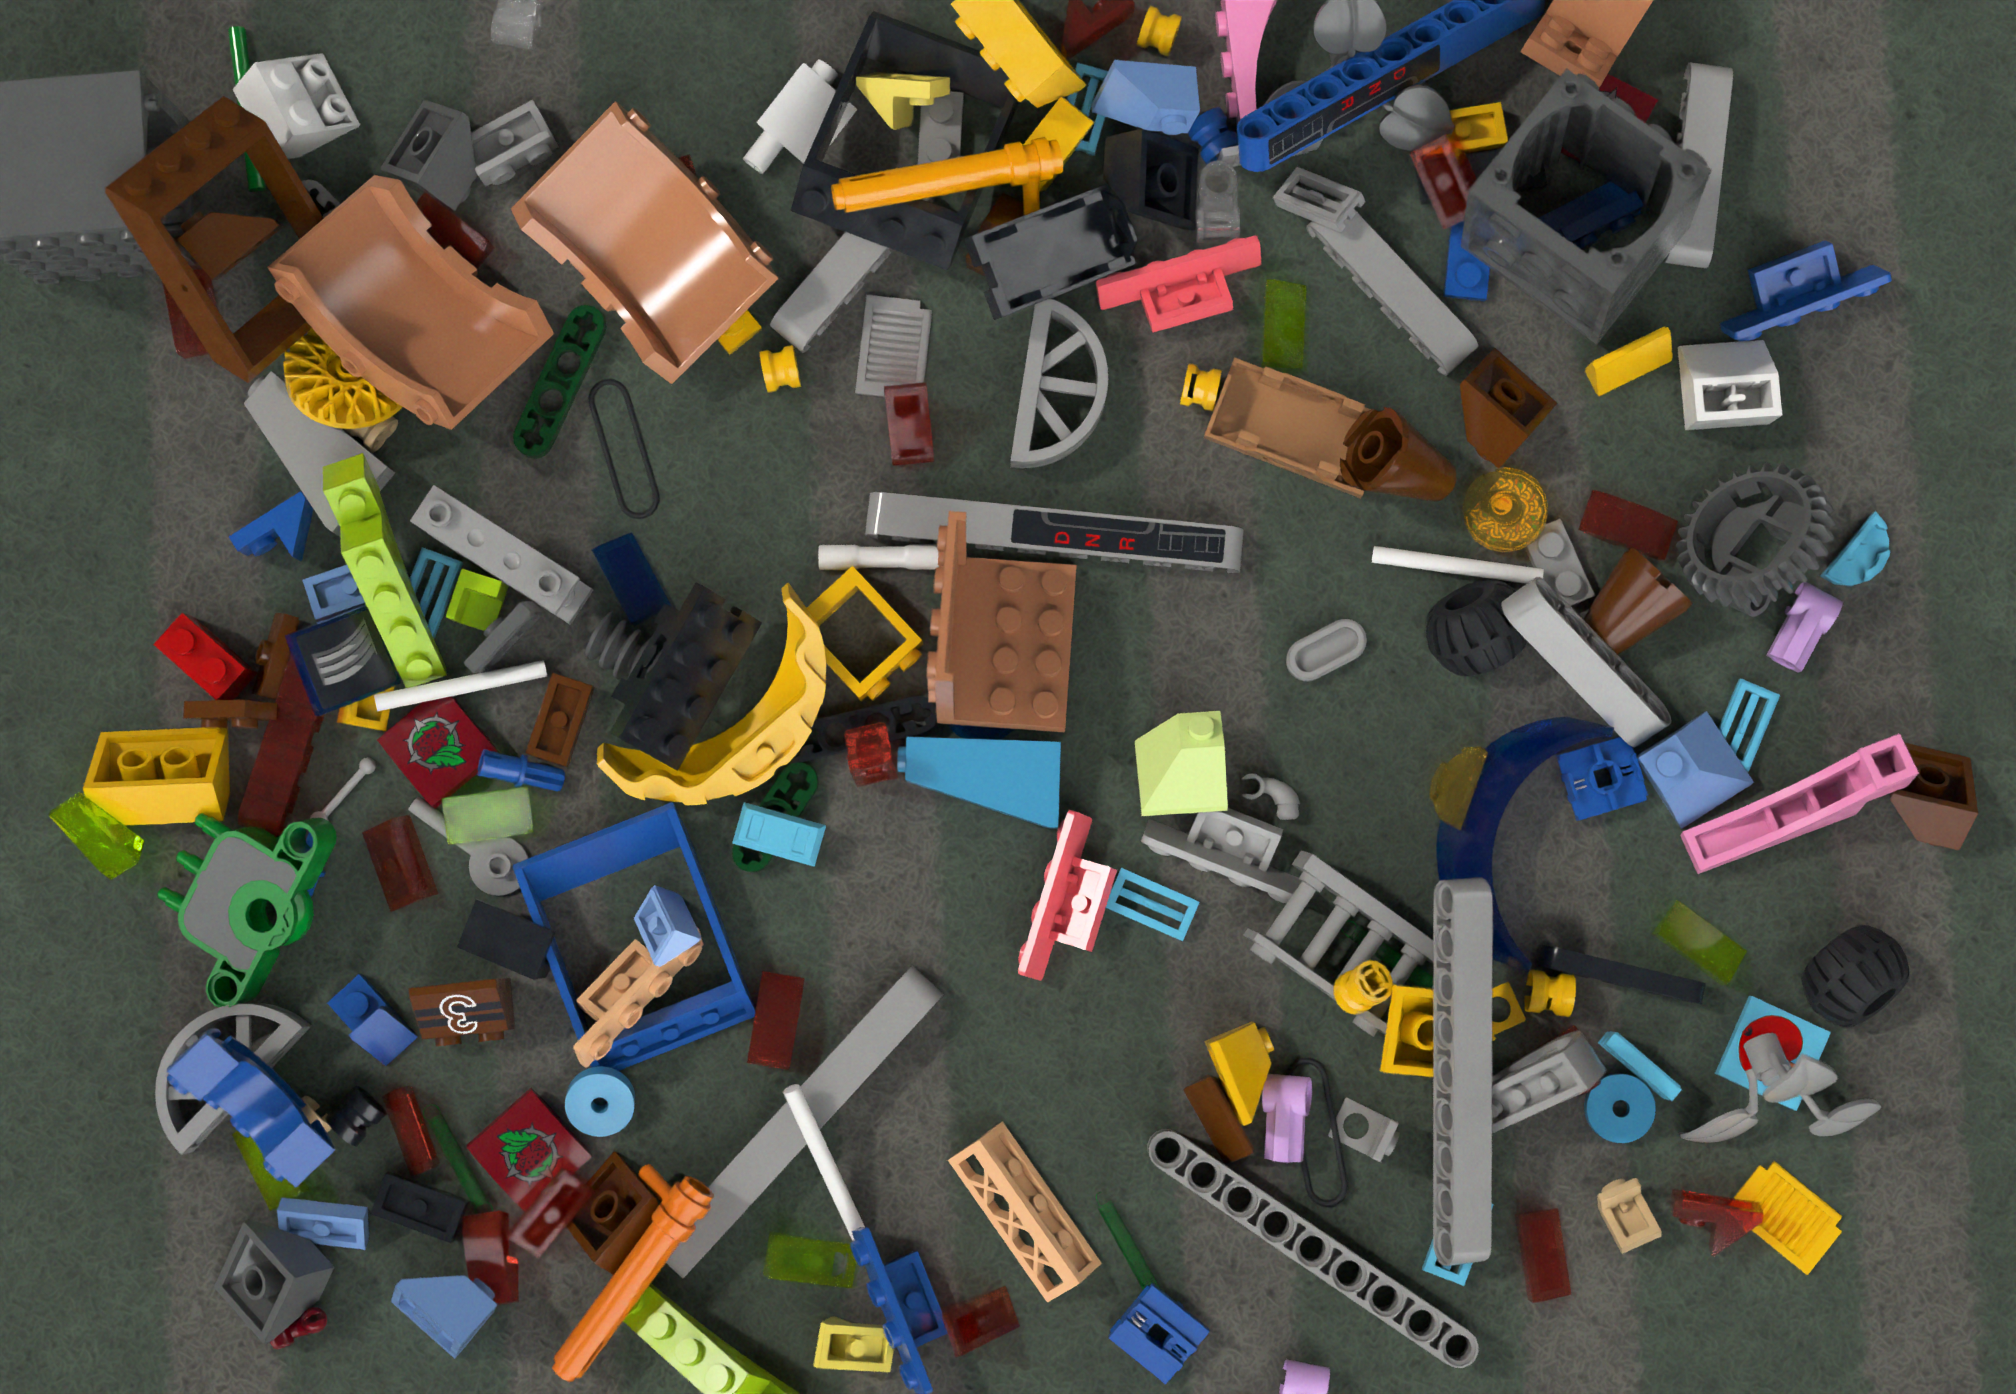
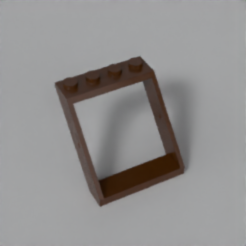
M223 96L106 186L105 192L213 361L249 383L312 327L292 303L285 301L278 295L236 332L232 333L160 219L244 152L248 154L299 239L324 218L267 123Z

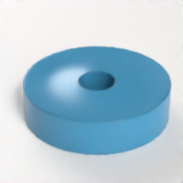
M600 1066L588 1068L577 1074L569 1084L565 1099V1111L572 1125L579 1131L596 1137L610 1136L621 1131L630 1122L634 1113L635 1091L629 1079L613 1068ZM601 1097L604 1098L608 1103L606 1105L599 1106L596 1105L593 1102V1100L595 1098Z
M1614 1073L1603 1076L1588 1090L1584 1102L1585 1117L1591 1129L1601 1138L1614 1143H1629L1641 1138L1650 1129L1655 1118V1101L1650 1089L1638 1078L1627 1074ZM1618 1100H1623L1627 1105V1111L1622 1116H1616L1613 1112V1104Z

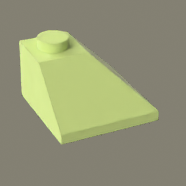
M1220 711L1178 713L1135 740L1142 816L1228 811L1225 746Z

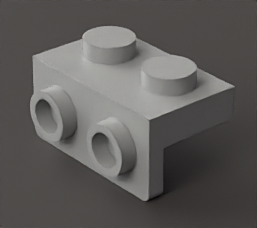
M533 99L471 132L476 164L475 171L485 186L492 183L493 185H500L509 181L515 176L517 169L528 163L530 165H537L551 157L552 150L559 147Z

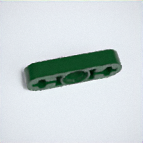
M802 762L789 764L781 772L759 807L768 809L770 806L780 805L785 808L788 815L799 818L818 789L819 779L816 771L808 764ZM804 770L808 773L806 781L811 785L807 791L799 789L792 799L800 802V804L794 810L788 802L775 798V795L779 789L787 795L792 787L791 781L788 780L789 775L792 772L799 775ZM734 844L732 849V857L735 864L747 872L763 870L774 857V855L759 851L763 855L760 862L752 860L747 865L743 862L745 854L741 851L742 846Z

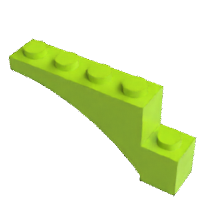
M364 453L323 466V492L340 526L342 556L405 687H415L447 676L444 661L423 615L399 552L381 498L380 488Z
M652 1283L623 1320L625 1324L703 1394H800L731 1347L674 1303Z

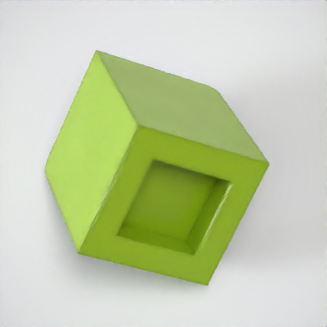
M461 569L446 618L485 631L499 617L509 586L500 580Z

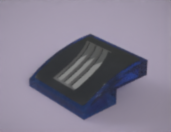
M366 605L285 635L315 716L334 711L401 684L395 664Z

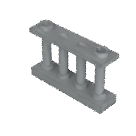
M433 485L410 520L411 523L426 531L427 534L569 625L572 624L593 592V589L581 582L579 577L435 485Z
M1302 850L1292 863L1294 867L1303 872L1299 877L1302 882L1265 936L1249 928L1243 935L1254 943L1250 950L1270 964L1276 958L1335 1001L1333 990L1335 982L1331 985L1314 973L1313 969L1350 916L1355 917L1358 912L1370 920L1367 926L1369 932L1339 976L1353 970L1362 962L1371 960L1384 940L1389 941L1391 937L1404 944L1401 950L1403 956L1390 973L1393 984L1404 985L1418 964L1422 966L1425 961L1433 963L1434 941L1318 857ZM1325 888L1336 896V899L1333 901V904L1336 906L1297 961L1278 946L1315 892L1320 893ZM1391 995L1384 1002L1374 1005L1364 1013L1356 1015L1352 1022L1373 1037L1377 1031L1386 1035L1387 1024L1381 1018L1390 1006Z

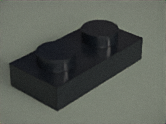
M386 1172L370 1214L452 1243L455 1241L469 1200L395 1173Z

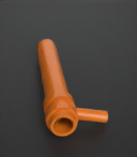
M651 1164L645 1165L640 1169L638 1173L639 1178L658 1197L661 1203L652 1214L653 1222L555 1354V1363L552 1369L559 1377L568 1382H573L576 1378H581L678 1245L681 1242H687L696 1230L695 1222L697 1219H704L711 1209L710 1202L714 1198V1194L696 1178L685 1176L682 1182H676L672 1187Z

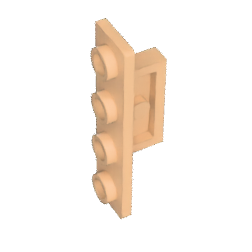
M702 937L694 946L661 967L654 965L648 949L635 939L576 1000L579 1008L597 1021L573 1047L582 1066L587 1068L594 1060L603 1058L609 1052L613 1045V1040L624 1028L628 1029L635 1025L643 1013V1008L654 997H660L668 990L673 977L683 966H690L695 962L704 945Z

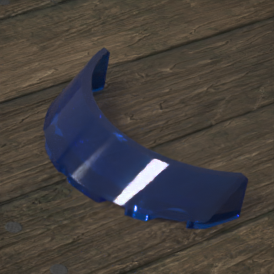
M1571 717L1549 718L1526 724L1506 733L1482 750L1463 770L1447 798L1448 807L1445 813L1441 815L1437 832L1436 859L1439 881L1482 877L1488 882L1492 891L1493 961L1520 971L1530 972L1532 963L1516 945L1504 924L1493 886V847L1500 820L1510 799L1529 774L1552 755L1588 739L1611 737L1614 727Z

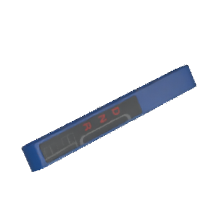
M1453 0L1384 38L1376 50L1355 54L1354 57L1346 59L1240 119L1237 124L1239 163L1243 168L1254 172L1272 168L1391 101L1401 90L1423 83L1535 20L1544 13L1546 0Z

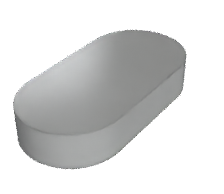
M1337 620L1295 642L1289 648L1286 655L1287 669L1298 680H1316L1358 658L1366 647V633L1362 626L1353 620Z

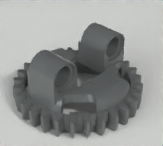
M1765 463L1760 472L1754 466L1749 465L1745 475L1740 476L1737 471H1733L1732 480L1725 483L1723 480L1718 479L1719 487L1713 492L1704 489L1706 499L1703 502H1692L1696 512L1694 514H1685L1684 520L1688 526L1678 529L1682 540L1676 544L1680 553L1677 559L1683 569L1685 578L1699 595L1704 593L1710 602H1714L1718 598L1723 607L1730 606L1751 617H1756L1765 611L1771 599L1773 602L1777 601V590L1783 588L1791 594L1793 592L1792 584L1797 580L1806 583L1808 581L1805 575L1807 570H1818L1820 568L1815 558L1817 556H1827L1829 553L1823 543L1834 540V536L1829 528L1836 525L1835 520L1830 514L1834 509L1827 500V495L1810 475H1804L1798 468H1793L1790 471L1783 463L1775 470L1769 463ZM1768 487L1773 495L1765 502L1756 503L1746 508L1738 507L1733 500L1738 496L1743 499L1762 493L1761 488ZM1760 523H1763L1770 535L1786 542L1768 567L1764 569L1734 557ZM1705 548L1712 550L1713 571L1703 565L1706 564Z

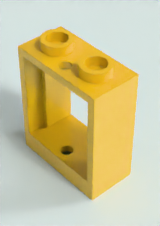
M852 566L813 601L807 609L820 626L860 590L906 640L860 683L824 645L826 664L860 701H863L867 696L873 701L891 685L887 678L898 667L905 672L922 656L918 649L923 645V641Z

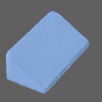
M654 885L636 913L634 920L654 965L661 967L700 941L701 935L682 896L674 891Z

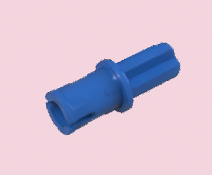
M484 749L478 764V776L513 783L515 788H520L522 784L553 791H561L565 780V771L563 769L529 762L527 755L523 754L521 757H515Z

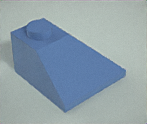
M1114 60L1091 104V110L1093 113L1144 130L1162 131L1167 135L1188 133L1200 112L1196 67Z
M1707 711L1644 750L1636 757L1640 768L1681 829L1754 783Z
M465 1275L401 1279L395 1286L391 1302L454 1359L494 1313L498 1305L492 1300L495 1297L494 1292L484 1282L477 1278L472 1282Z

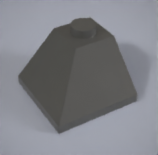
M423 100L380 170L395 179L401 180L403 184L438 205L455 211L457 206L463 203L469 196L471 184L477 176L469 117L461 111Z
M247 1220L242 1224L214 1288L260 1341L265 1344L271 1342L307 1309L319 1301L335 1267L310 1239L253 1220Z

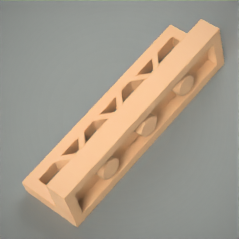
M1003 1121L948 1160L1046 1302L1080 1284L1102 1264ZM974 1154L984 1168V1176L976 1174L966 1158ZM994 1193L1005 1198L1009 1204V1212L999 1208L994 1200ZM1019 1229L1029 1232L1034 1240V1247L1028 1246L1022 1241L1019 1236ZM1044 1264L1054 1268L1062 1280L1061 1283L1053 1285L1044 1272Z

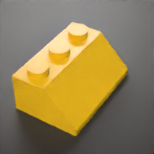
M954 0L951 3L952 7L960 15L955 20L957 26L970 40H973L975 37L979 39L984 46L979 53L995 72L1002 68L1009 77L1004 83L1005 86L1020 103L1026 98L1036 108L1058 100L1060 97H1066L1081 91L1087 85L1019 0Z
M228 726L227 729L182 728L101 732L83 786V792L94 826L192 823L197 815L201 813L218 821H223L230 797Z

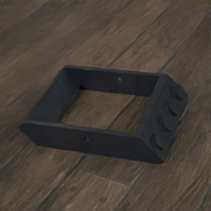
M873 11L868 17L803 164L791 211L949 270L983 188L967 191L959 213L922 199L845 213L844 209H835L831 185L838 184L841 178L857 175L822 161L854 91L856 77L861 75L867 58L913 75L950 77V89L1001 107L1002 111L984 152L1000 150L1019 101L1004 84L1009 77L1002 68L995 72L977 49Z

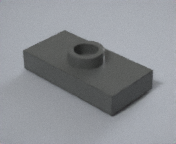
M534 601L520 602L505 619L499 617L486 628L483 633L486 639L463 663L473 673L490 671L539 620L544 611Z

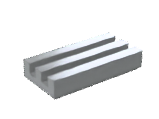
M1300 167L1295 168L1272 197L1277 207L1340 233L1346 227L1343 221L1345 219L1352 220L1355 216L1354 207L1358 206L1361 208L1366 202L1362 192ZM1299 182L1308 187H1311L1313 189L1331 195L1335 198L1343 200L1344 202L1340 204L1338 202L1325 198L1321 193H1318L1313 190L1308 191L1306 189L1296 186V184Z

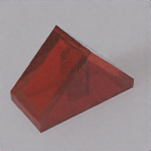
M1006 1285L942 1308L941 1316L955 1357L962 1356L1020 1327Z

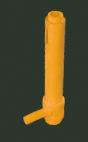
M1042 137L1032 139L1031 144L1022 145L1021 142L1005 144L1004 149L841 178L838 184L831 185V192L835 209H844L845 213L1010 183L1012 187L1022 185L1023 212L1025 216L1040 210L1039 182L1052 180L1054 175L1061 174L1063 172V160L1058 141L1056 139L1048 141L1047 138Z

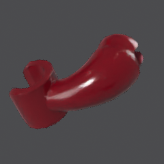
M318 1307L307 1309L297 1320L270 1342L271 1346L279 1350L295 1343L294 1338L320 1332L327 1324L326 1313Z

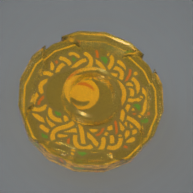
M1507 467L1495 469L1494 472H1489L1486 475L1484 473L1476 478L1466 491L1462 507L1466 529L1473 539L1489 550L1500 552L1521 550L1534 542L1545 528L1548 516L1546 495L1539 482L1523 470Z

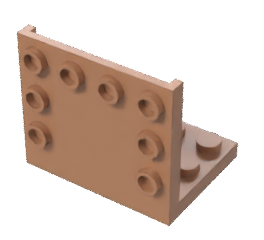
M949 511L948 525H939L937 545L939 567L935 569L934 593L942 594L941 610L932 609L930 636H938L937 652L929 651L927 664L928 702L936 703L937 723L1065 732L1077 565L967 557L966 512Z

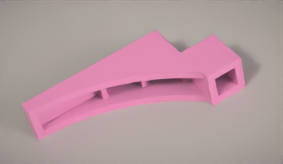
M1221 0L1222 11L1216 12L1218 37H1225L1227 52H1221L1223 78L1231 77L1232 92L1226 93L1228 118H1236L1237 124L1244 116L1256 110L1257 58L1269 16L1278 0Z
M1898 734L1860 748L1852 755L1789 787L1721 817L1685 830L1680 836L1697 874L1857 815L1866 802L1907 787L1919 773L1901 735Z

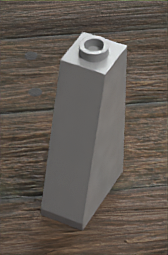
M271 371L266 377L261 376L251 385L248 390L249 397L244 402V405L325 527L340 537V526L323 492L322 467L364 453L380 491L393 477L395 472L343 429L323 425L304 415L289 398L285 381Z

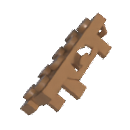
M1234 358L1203 438L1361 498L1364 490L1357 489L1344 480L1340 471V458L1346 460L1348 447L1343 445L1347 432L1362 414L1371 409L1364 407L1365 404L1290 374L1282 373L1266 366L1261 368Z

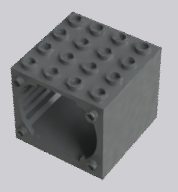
M1566 69L1469 190L1461 247L1597 344L1690 228L1712 170L1707 167V162L1700 154L1691 149L1684 151L1671 142L1669 134L1664 129L1655 124H1649L1648 126L1634 116L1633 109L1627 103L1617 98L1611 100L1598 91V85L1590 77L1581 73L1576 75ZM1563 147L1581 160L1579 165L1581 171L1588 165L1626 193L1630 194L1636 191L1644 205L1640 213L1644 214L1649 208L1658 214L1659 218L1645 234L1623 248H1616L1602 253L1592 248L1586 254L1520 207L1517 202L1521 196L1516 193V190L1527 182L1529 174L1534 177L1540 172L1542 163L1548 168L1558 165Z
M140 70L0 81V259L5 264H9L18 270L20 274L33 279L35 284H57L60 282L59 277L75 276V279L79 281H97L101 279V273L117 272V276L123 278H136L143 276V270L154 269L107 197L105 187L189 122L188 118ZM193 194L160 219L189 266H196L197 262L177 239L184 234L180 226L194 215Z

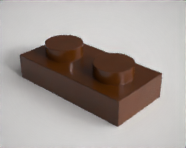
M552 673L525 754L568 767L595 687Z
M253 700L184 701L183 718L201 720V728L227 729L228 721H232L231 727L256 729L258 728V721L276 720L277 703Z

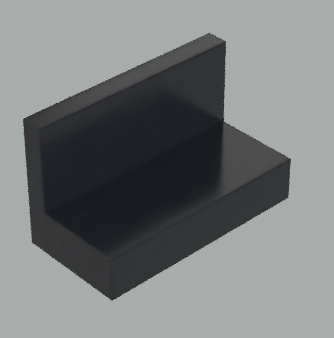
M476 899L457 948L530 979L538 980L546 978L549 973L550 965L546 956L556 931Z

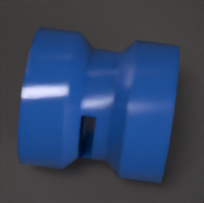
M1215 107L1198 116L1187 133L1192 141L1198 142L1202 147L1200 156L1208 166L1218 162L1216 155L1221 152L1222 148L1238 146L1237 133L1228 130L1226 125L1227 116L1221 107Z

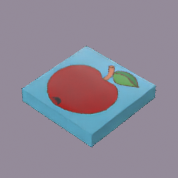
M1749 996L1715 1074L1749 1090V1081L1745 1071L1751 1069L1752 1066L1744 1049V1044L1748 1040L1766 1033L1777 1034L1786 1059L1789 1061L1791 1068H1793L1801 1054L1819 1060L1831 1032L1756 997ZM1757 1080L1758 1094L1763 1096V1092L1769 1086H1765L1762 1080ZM1799 1095L1787 1101L1777 1103L1797 1111L1802 1097Z

